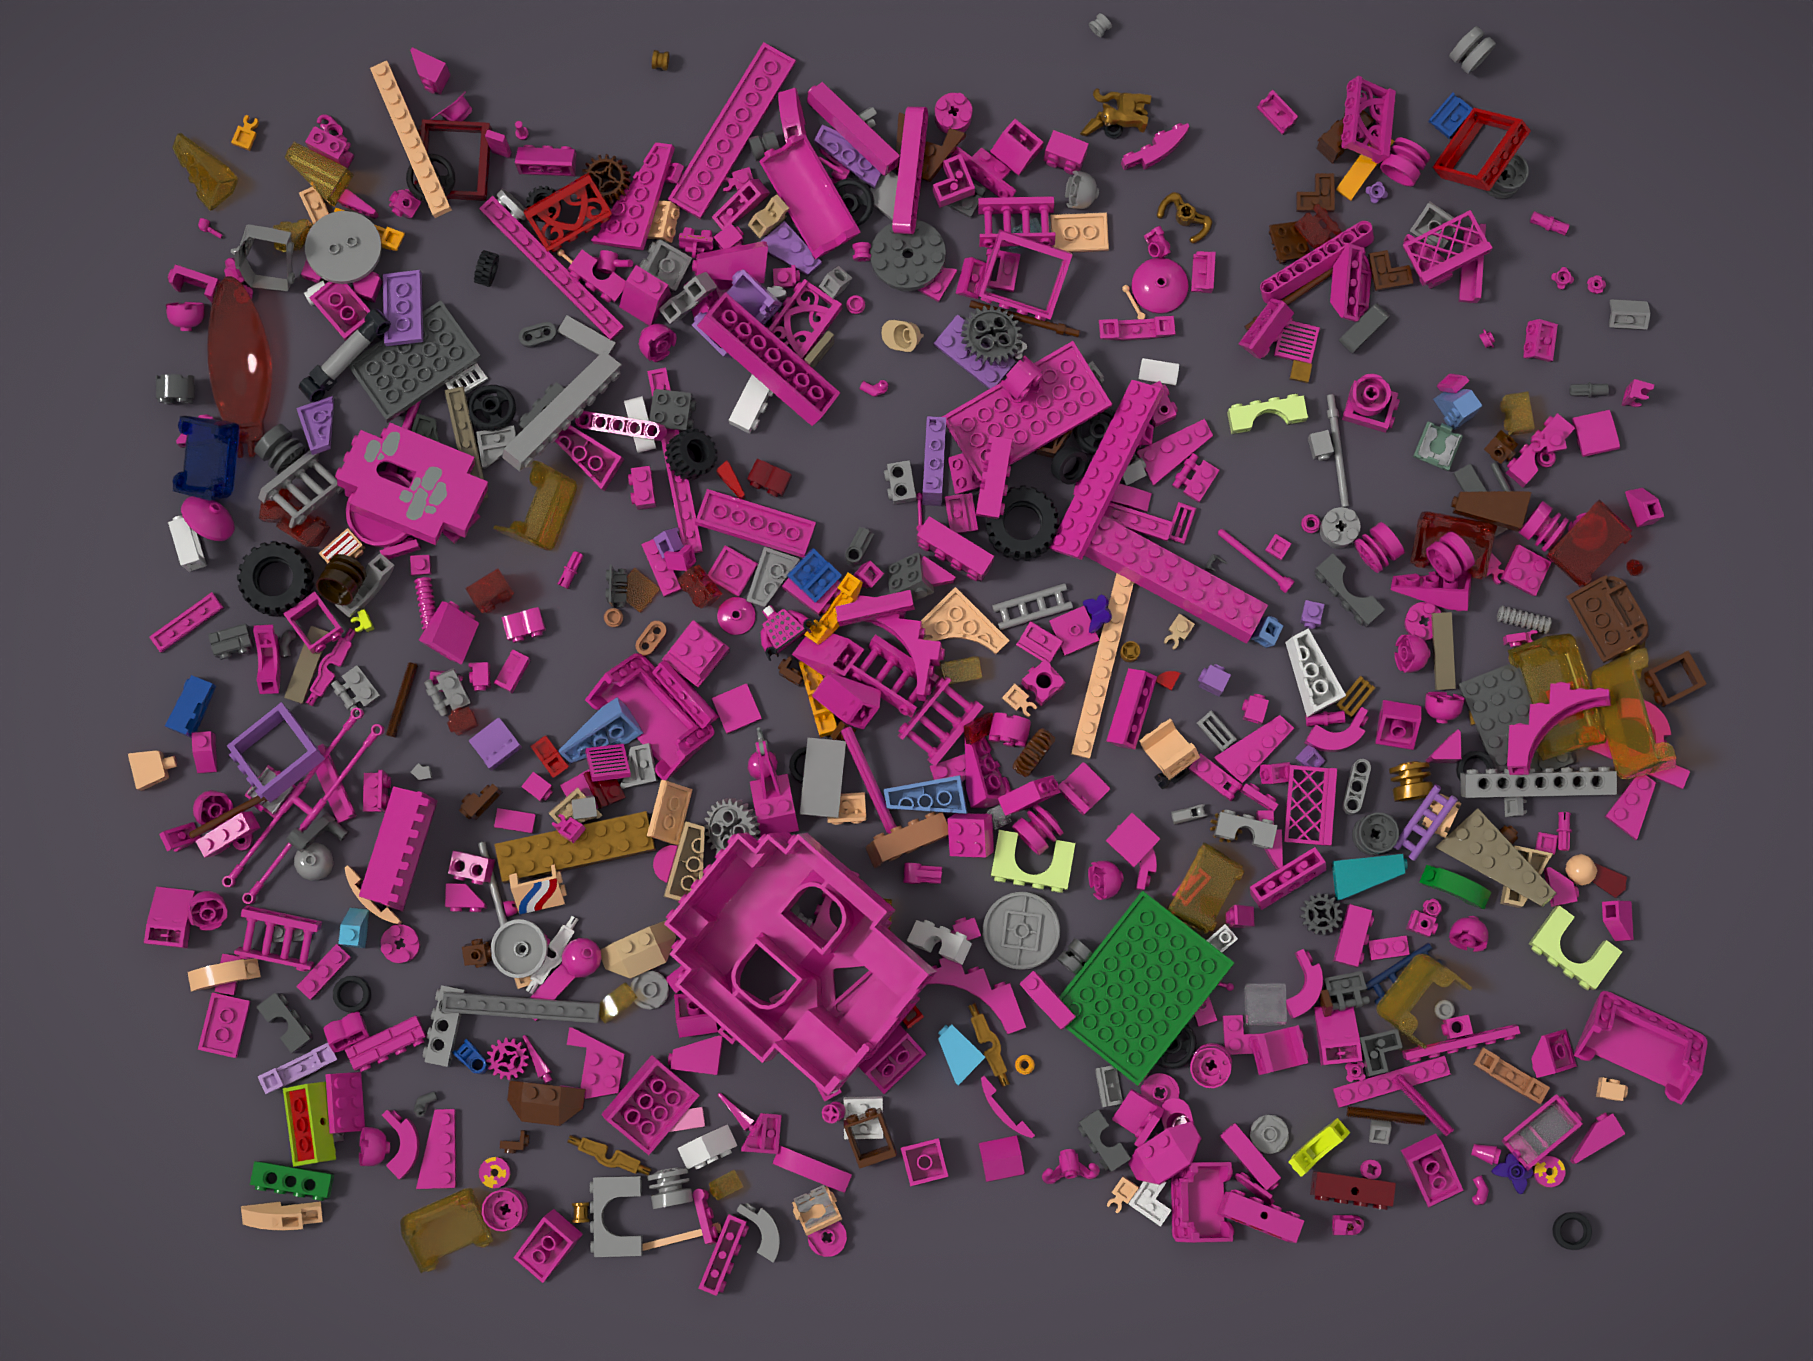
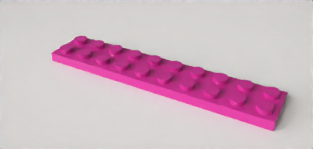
M763 42L669 196L668 201L701 220L723 184L724 179L749 141L748 138L754 133L794 67L795 59Z
M1131 380L1058 528L1057 535L1054 536V541L1049 546L1052 551L1082 560L1165 392L1162 388Z

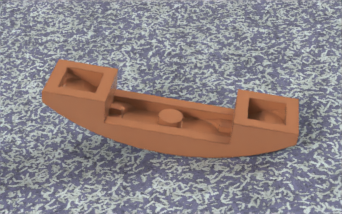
M1482 1048L1473 1064L1494 1079L1538 1104L1542 1103L1550 1089L1549 1086L1530 1077L1485 1048Z

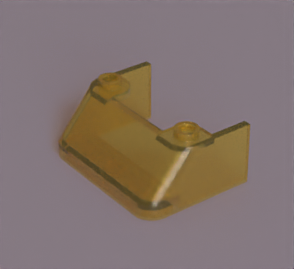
M533 460L529 466L532 468L530 482L533 486L537 487L525 521H514L510 528L495 525L493 529L515 540L549 551L557 543L575 496L577 484L570 477L542 462Z
M1421 953L1411 960L1378 1003L1376 1010L1382 1019L1395 1029H1398L1402 1035L1417 1047L1426 1049L1427 1046L1412 1035L1417 1029L1418 1022L1410 1011L1433 982L1440 987H1447L1454 981L1461 988L1469 991L1472 987L1450 969L1429 955Z

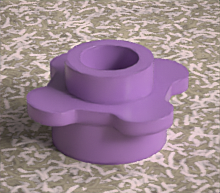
M1376 182L1371 187L1368 186L1366 188V193L1371 197L1372 203H1377L1378 200L1385 199L1388 196L1381 182Z

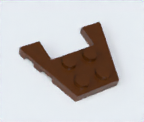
M900 112L898 115L896 152L899 155L901 154L905 114ZM949 128L943 146L925 142L922 180L928 182L933 180L943 167V161L950 154H953L961 140L963 141L966 138L964 132ZM899 163L898 166L895 168L897 172L899 171Z

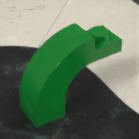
M1426 865L1419 881L1422 885L1446 892L1461 899L1468 905L1483 910L1491 895V891L1463 876Z

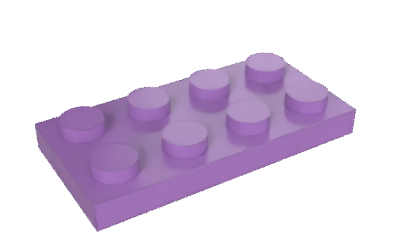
M414 270L383 274L384 316L391 323L389 330L384 333V344L386 346L423 342L421 271Z
M957 314L934 342V346L984 386L991 389L1001 382L1015 365L1016 361L1008 357L1006 363L1001 359L1000 365L994 361L992 366H990L988 360H986L985 364L982 363L981 358L975 361L976 355L969 356L971 350L965 351L964 349L967 344L961 343L964 338L960 336L961 332L964 331L961 328L965 324V320ZM981 344L984 348H989L987 344Z

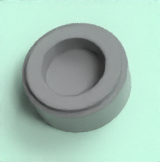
M1442 1000L1435 1005L1434 1012L1439 1019L1446 1020L1454 1015L1455 1008L1450 1001Z

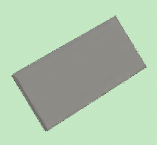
M807 738L800 815L839 818L846 749L845 741Z

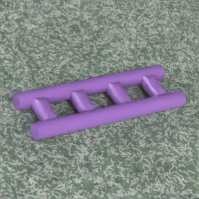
M1437 784L1433 786L1401 832L1394 846L1397 850L1401 846L1410 850L1409 858L1413 861L1420 855L1458 800L1453 795L1449 799L1440 795L1441 787ZM1433 800L1444 806L1438 815L1428 809ZM1423 815L1433 821L1427 830L1417 824ZM1412 830L1422 836L1417 845L1407 840Z

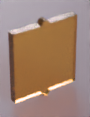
M636 568L627 576V583H625L627 587L617 588L627 590L625 592L627 593V603L639 613L648 603H652V598L660 590L658 586Z

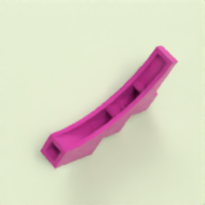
M858 595L855 602L876 597ZM906 612L864 621L885 629L904 645L913 659L916 668V695L918 701H926L927 695L931 693L929 680L934 675V666H940V661L944 660L945 649L942 648L941 642L924 640L925 628H923L922 622L905 619Z
M1558 682L1550 684V703L1530 704L1529 725L1522 723L1509 725L1507 759L1509 775H1529L1531 761L1538 745L1544 736L1565 718L1593 707L1611 705L1609 689L1596 688L1585 690L1578 688L1571 690L1570 683Z
M943 956L942 959H939L940 968H937V965L932 966L937 972L927 984L950 985L977 996L994 1011L1007 1035L1026 1028L1010 983L1007 985L1005 981L994 985L995 989L991 990L984 968L979 969L978 966L967 970L969 974L965 975L961 964L948 960Z

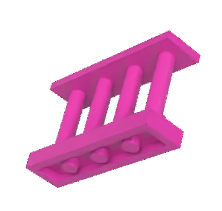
M1054 197L978 198V214H984L985 234H980L979 247H994L998 234L992 233V214H1003L1004 231L1010 233L1011 214H1022L1023 233L1013 234L1046 245H1055L1056 234L1055 232L1049 233L1048 213H1054ZM1030 213L1041 214L1042 233H1030ZM1005 240L1001 244V246H1020Z
M875 634L868 646L871 650L870 654L859 668L852 665L848 676L851 680L881 690L880 697L896 707L903 715H908L912 718L917 709L913 705L917 700V687L907 700L897 693L909 677L917 680L913 659ZM881 656L887 660V663L874 679L865 672L875 658ZM896 666L903 673L890 690L881 683L892 667ZM935 673L929 680L931 690L939 678Z
M948 677L940 678L935 684L936 689L911 720L908 723H903L898 730V737L902 740L906 736L928 753L929 758L927 761L934 766L938 764L984 707L976 700L973 703H969L948 685L951 681ZM942 691L964 708L965 713L961 718L953 715L936 701ZM930 706L952 723L953 728L949 733L941 730L924 716V713ZM918 721L940 738L941 743L937 748L929 745L911 730Z
M245 906L242 909L241 917H245L248 921L243 947L239 946L234 951V954L240 955L239 957L242 959L255 958L293 966L299 971H308L314 967L315 962L307 960L312 934L321 929L322 921L252 906ZM258 920L264 921L267 925L262 951L251 949L255 922H258ZM277 924L283 925L285 928L281 955L270 953L274 926H277ZM296 928L302 929L304 932L300 959L289 957L293 930Z

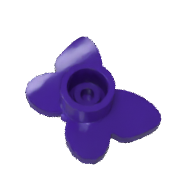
M1099 595L1097 600L1087 599L1083 601L1086 610L1092 614L1089 633L1091 634L1100 629L1103 623L1106 624L1112 619L1110 609L1106 608L1109 600L1105 595Z
M1508 1154L1505 1157V1163H1499L1491 1171L1494 1175L1508 1177L1509 1180H1512V1184L1518 1194H1523L1527 1186L1526 1179L1533 1175V1169L1531 1168L1527 1171L1519 1164V1161L1513 1154Z

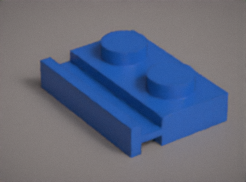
M1452 92L1428 122L1433 124L1438 131L1449 139L1466 120L1473 108Z

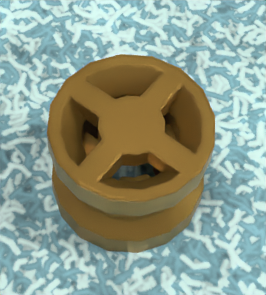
M654 50L652 69L662 68L667 71L669 52L660 53L658 50Z

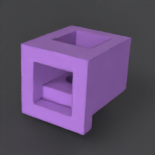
M678 527L665 530L653 538L662 559L665 558L664 553L666 551L679 552L684 547L677 533L679 531Z

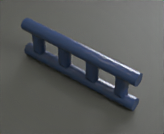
M1429 943L1365 983L1367 991L1373 988L1379 998L1374 1001L1378 1007L1443 966L1440 959L1434 962L1428 954L1432 950ZM1422 957L1427 967L1417 972L1412 962ZM1405 967L1411 977L1401 983L1396 972ZM1390 978L1395 988L1385 993L1379 983Z

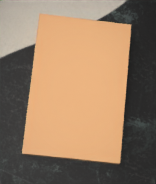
M1107 213L1050 215L1051 232L1056 234L1053 247L1068 252L1109 251Z
M661 780L647 836L670 844H679L693 789Z

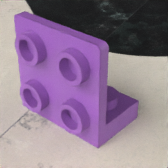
M500 718L494 720L469 740L491 771L522 748Z

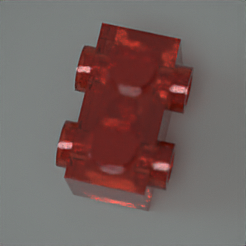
M700 565L690 567L677 579L682 590L691 596L694 605L700 609L711 606L723 595Z

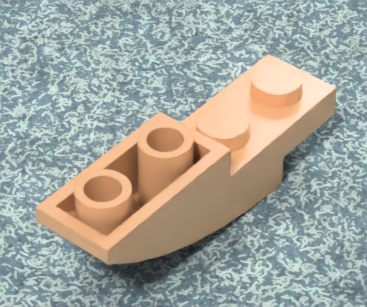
M281 1202L241 1206L243 1225L259 1229L298 1230L303 1229V1224L323 1222L321 1202L281 1206Z

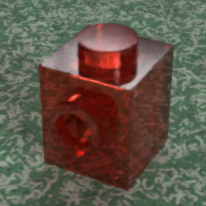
M469 706L464 709L461 707L456 708L448 716L450 721L447 722L451 733L455 731L457 735L479 726Z

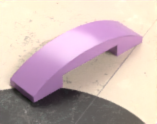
M326 1043L299 1058L257 1077L265 1094H268L333 1063L337 1058L329 1044Z

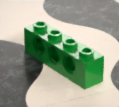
M254 1161L250 1185H254L256 1190L266 1191L267 1188H272L274 1193L286 1194V1191L294 1192L293 1196L305 1198V1194L313 1195L312 1199L324 1201V1198H330L335 1174ZM272 1172L277 1175V1181L274 1184L268 1180ZM290 1176L296 1178L294 1187L288 1185L287 1181ZM310 1179H313L316 1183L313 1190L307 1188V1182Z

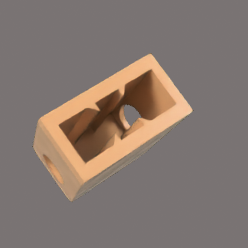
M161 751L128 754L135 786L139 791L169 778L167 769L177 767L175 756L164 758Z

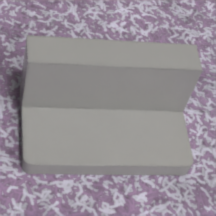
M1610 300L1611 314L1609 327L1648 328L1651 314L1648 302Z

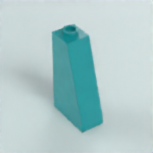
M1403 854L1333 861L1331 864L1336 901L1405 874V870L1408 869L1407 859L1403 858Z

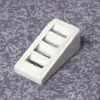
M475 364L445 383L448 389L455 388L453 385L456 383L459 387H462L463 385L460 381L463 379L467 384L464 388L465 394H468L488 380L478 364ZM476 371L480 379L477 380L472 372ZM469 375L474 382L471 384L466 376Z

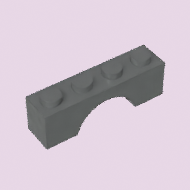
M1333 553L1314 570L1316 573L1315 577L1319 582L1325 583L1329 587L1328 591L1333 597H1338L1342 601L1341 605L1346 611H1351L1355 615L1354 619L1360 626L1364 625L1367 627L1385 609L1373 596L1360 598L1353 596L1346 590L1343 583V573L1346 566Z

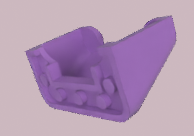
M739 270L733 275V286L727 291V294L761 324L765 325L779 310L782 303L746 270ZM700 312L698 315H696V317L694 318L695 322L692 324V326L723 357H727L730 359L733 358L715 341H713L707 334H705L699 327H697L698 323L702 320V318L706 315L707 312Z

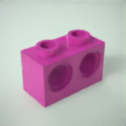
M453 851L448 874H453L454 879L465 881L466 878L472 879L471 883L483 885V882L491 881L495 859ZM462 861L465 863L463 871L460 870V863ZM480 865L483 868V872L481 875H479L477 872V869Z

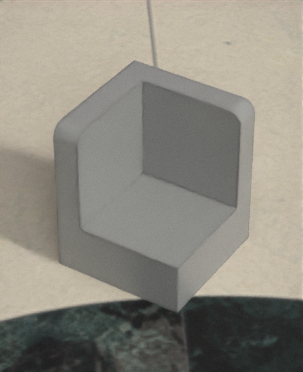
M593 795L571 801L573 819L597 816L595 797Z

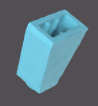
M349 908L340 926V945L357 948L366 947L370 910Z
M945 1025L938 1033L940 1035L938 1040L954 1081L959 1085L985 1056L953 1025L950 1027Z

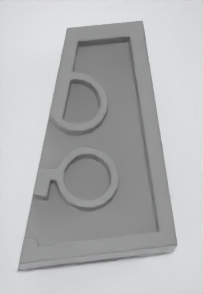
M763 547L746 602L765 607L786 579V575L795 567L800 559Z

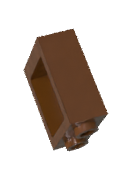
M1689 650L1644 673L1645 683L1649 688H1652L1655 693L1653 694L1657 704H1661L1662 707L1707 684ZM1680 661L1693 686L1668 698L1655 673Z
M870 1108L864 1114L858 1116L853 1114L844 1120V1129L859 1169L896 1156V1148L881 1108ZM878 1117L888 1145L861 1154L851 1126Z

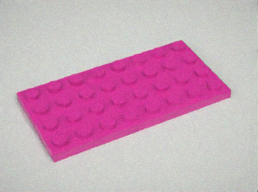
M1074 341L1034 363L1042 370L1043 376L1036 386H1030L1029 394L1023 400L1014 398L999 383L942 416L946 417L947 429L980 483L989 436L1012 439L1011 447H1014L1013 457L1009 458L1008 466L1112 406L1111 401Z

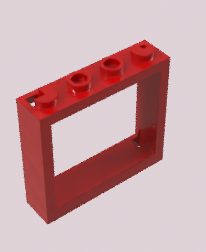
M1473 108L1432 168L1442 179L1490 191L1531 130L1522 119ZM1483 124L1508 130L1477 176L1453 169Z

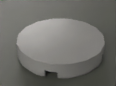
M649 970L634 978L631 983L630 992L633 1001L638 1006L651 1010L665 1003L669 994V986L664 976Z
M1275 1115L1259 1117L1250 1128L1251 1143L1262 1153L1273 1154L1279 1152L1288 1142L1289 1132L1287 1125L1281 1118Z

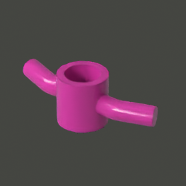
M601 250L599 258L593 257L597 260L595 264L597 265L596 270L606 274L615 273L616 267H632L633 261L631 259L618 260L619 255L617 253L607 250Z

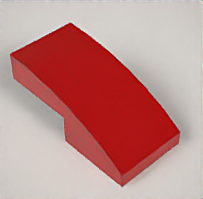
M546 735L530 746L553 778L569 767Z

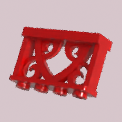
M588 172L524 210V214L546 251L551 250L554 252L562 247L561 244L565 241L570 243L577 239V234L583 231L587 233L595 228L594 225L601 222L602 224L611 219L612 211ZM587 184H590L597 197L587 198L585 187ZM576 194V199L581 198V201H571L570 196ZM563 199L572 206L581 205L580 213L575 223H564L556 220L560 214V200ZM588 203H599L602 207L601 212L597 215H592L591 210L596 209V207L588 206ZM550 207H555L556 213L551 218L550 215H552V213H550L548 209ZM534 215H537L546 222L541 230L533 218ZM585 216L590 219L583 224ZM549 225L553 226L551 234L553 232L558 233V237L555 240H549L545 236V231ZM563 230H570V232L564 235Z

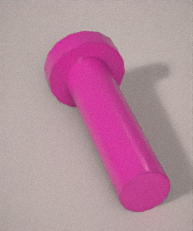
M516 121V137L519 140L527 139L529 136L528 129L523 127L521 121Z

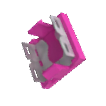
M268 765L258 778L265 786L279 775L281 771H276ZM293 784L271 803L263 801L254 807L261 812L264 810L275 818L281 806L297 786ZM251 786L244 796L248 799L257 796L255 792L257 787Z

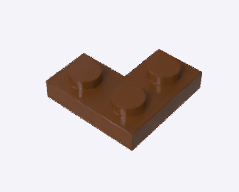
M1315 173V192L1296 193V212L1335 211L1334 173Z
M1388 250L1368 254L1375 291L1413 285L1410 265L1391 268Z

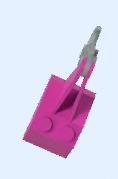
M758 727V742H755L758 754L760 779L750 781L757 822L760 823L758 826L759 831H761L760 835L799 831L788 773L776 775L769 755L767 740H764L762 730ZM762 756L766 757L772 777L764 778Z

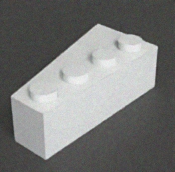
M1309 628L1285 642L1307 717L1346 696Z

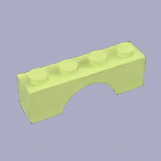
M1292 394L1288 395L1286 399L1274 397L1268 399L1269 402L1263 403L1257 400L1250 402V405L1246 406L1242 404L1232 405L1227 412L1231 434L1250 431L1253 421L1265 413H1273L1280 416L1287 425L1306 422L1308 415L1304 395Z

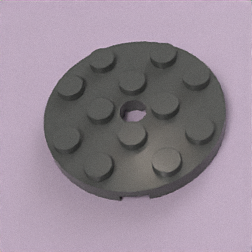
M916 220L914 234H896L893 232L892 223L885 226L876 235L870 251L871 264L876 276L888 284L889 287L901 291H913L928 286L942 272L946 261V249L941 235L934 227L920 220ZM909 250L913 253V256L905 258L903 254Z

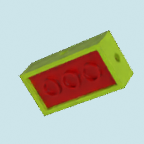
M326 1081L283 1088L293 1167L336 1160L333 1133L330 1134Z

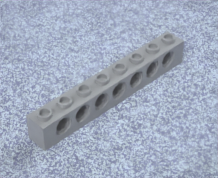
M1562 767L1561 771H1554V768H1542V771H1535V768H1530L1529 775H1509L1508 769H1504V772H1497V769H1486L1485 773H1478V769H1467V773H1460L1461 796L1465 798L1617 794V771L1610 770V767H1598V770H1591V767H1580V771H1573L1571 767ZM1559 776L1561 782L1558 786H1555L1554 780ZM1578 776L1579 784L1574 786L1573 779ZM1597 776L1598 783L1593 786L1592 778ZM1522 777L1523 784L1518 787L1516 781ZM1538 777H1541L1542 783L1537 787L1535 781ZM1484 778L1485 786L1480 788L1479 780ZM1500 778H1503L1504 785L1499 788L1497 782Z

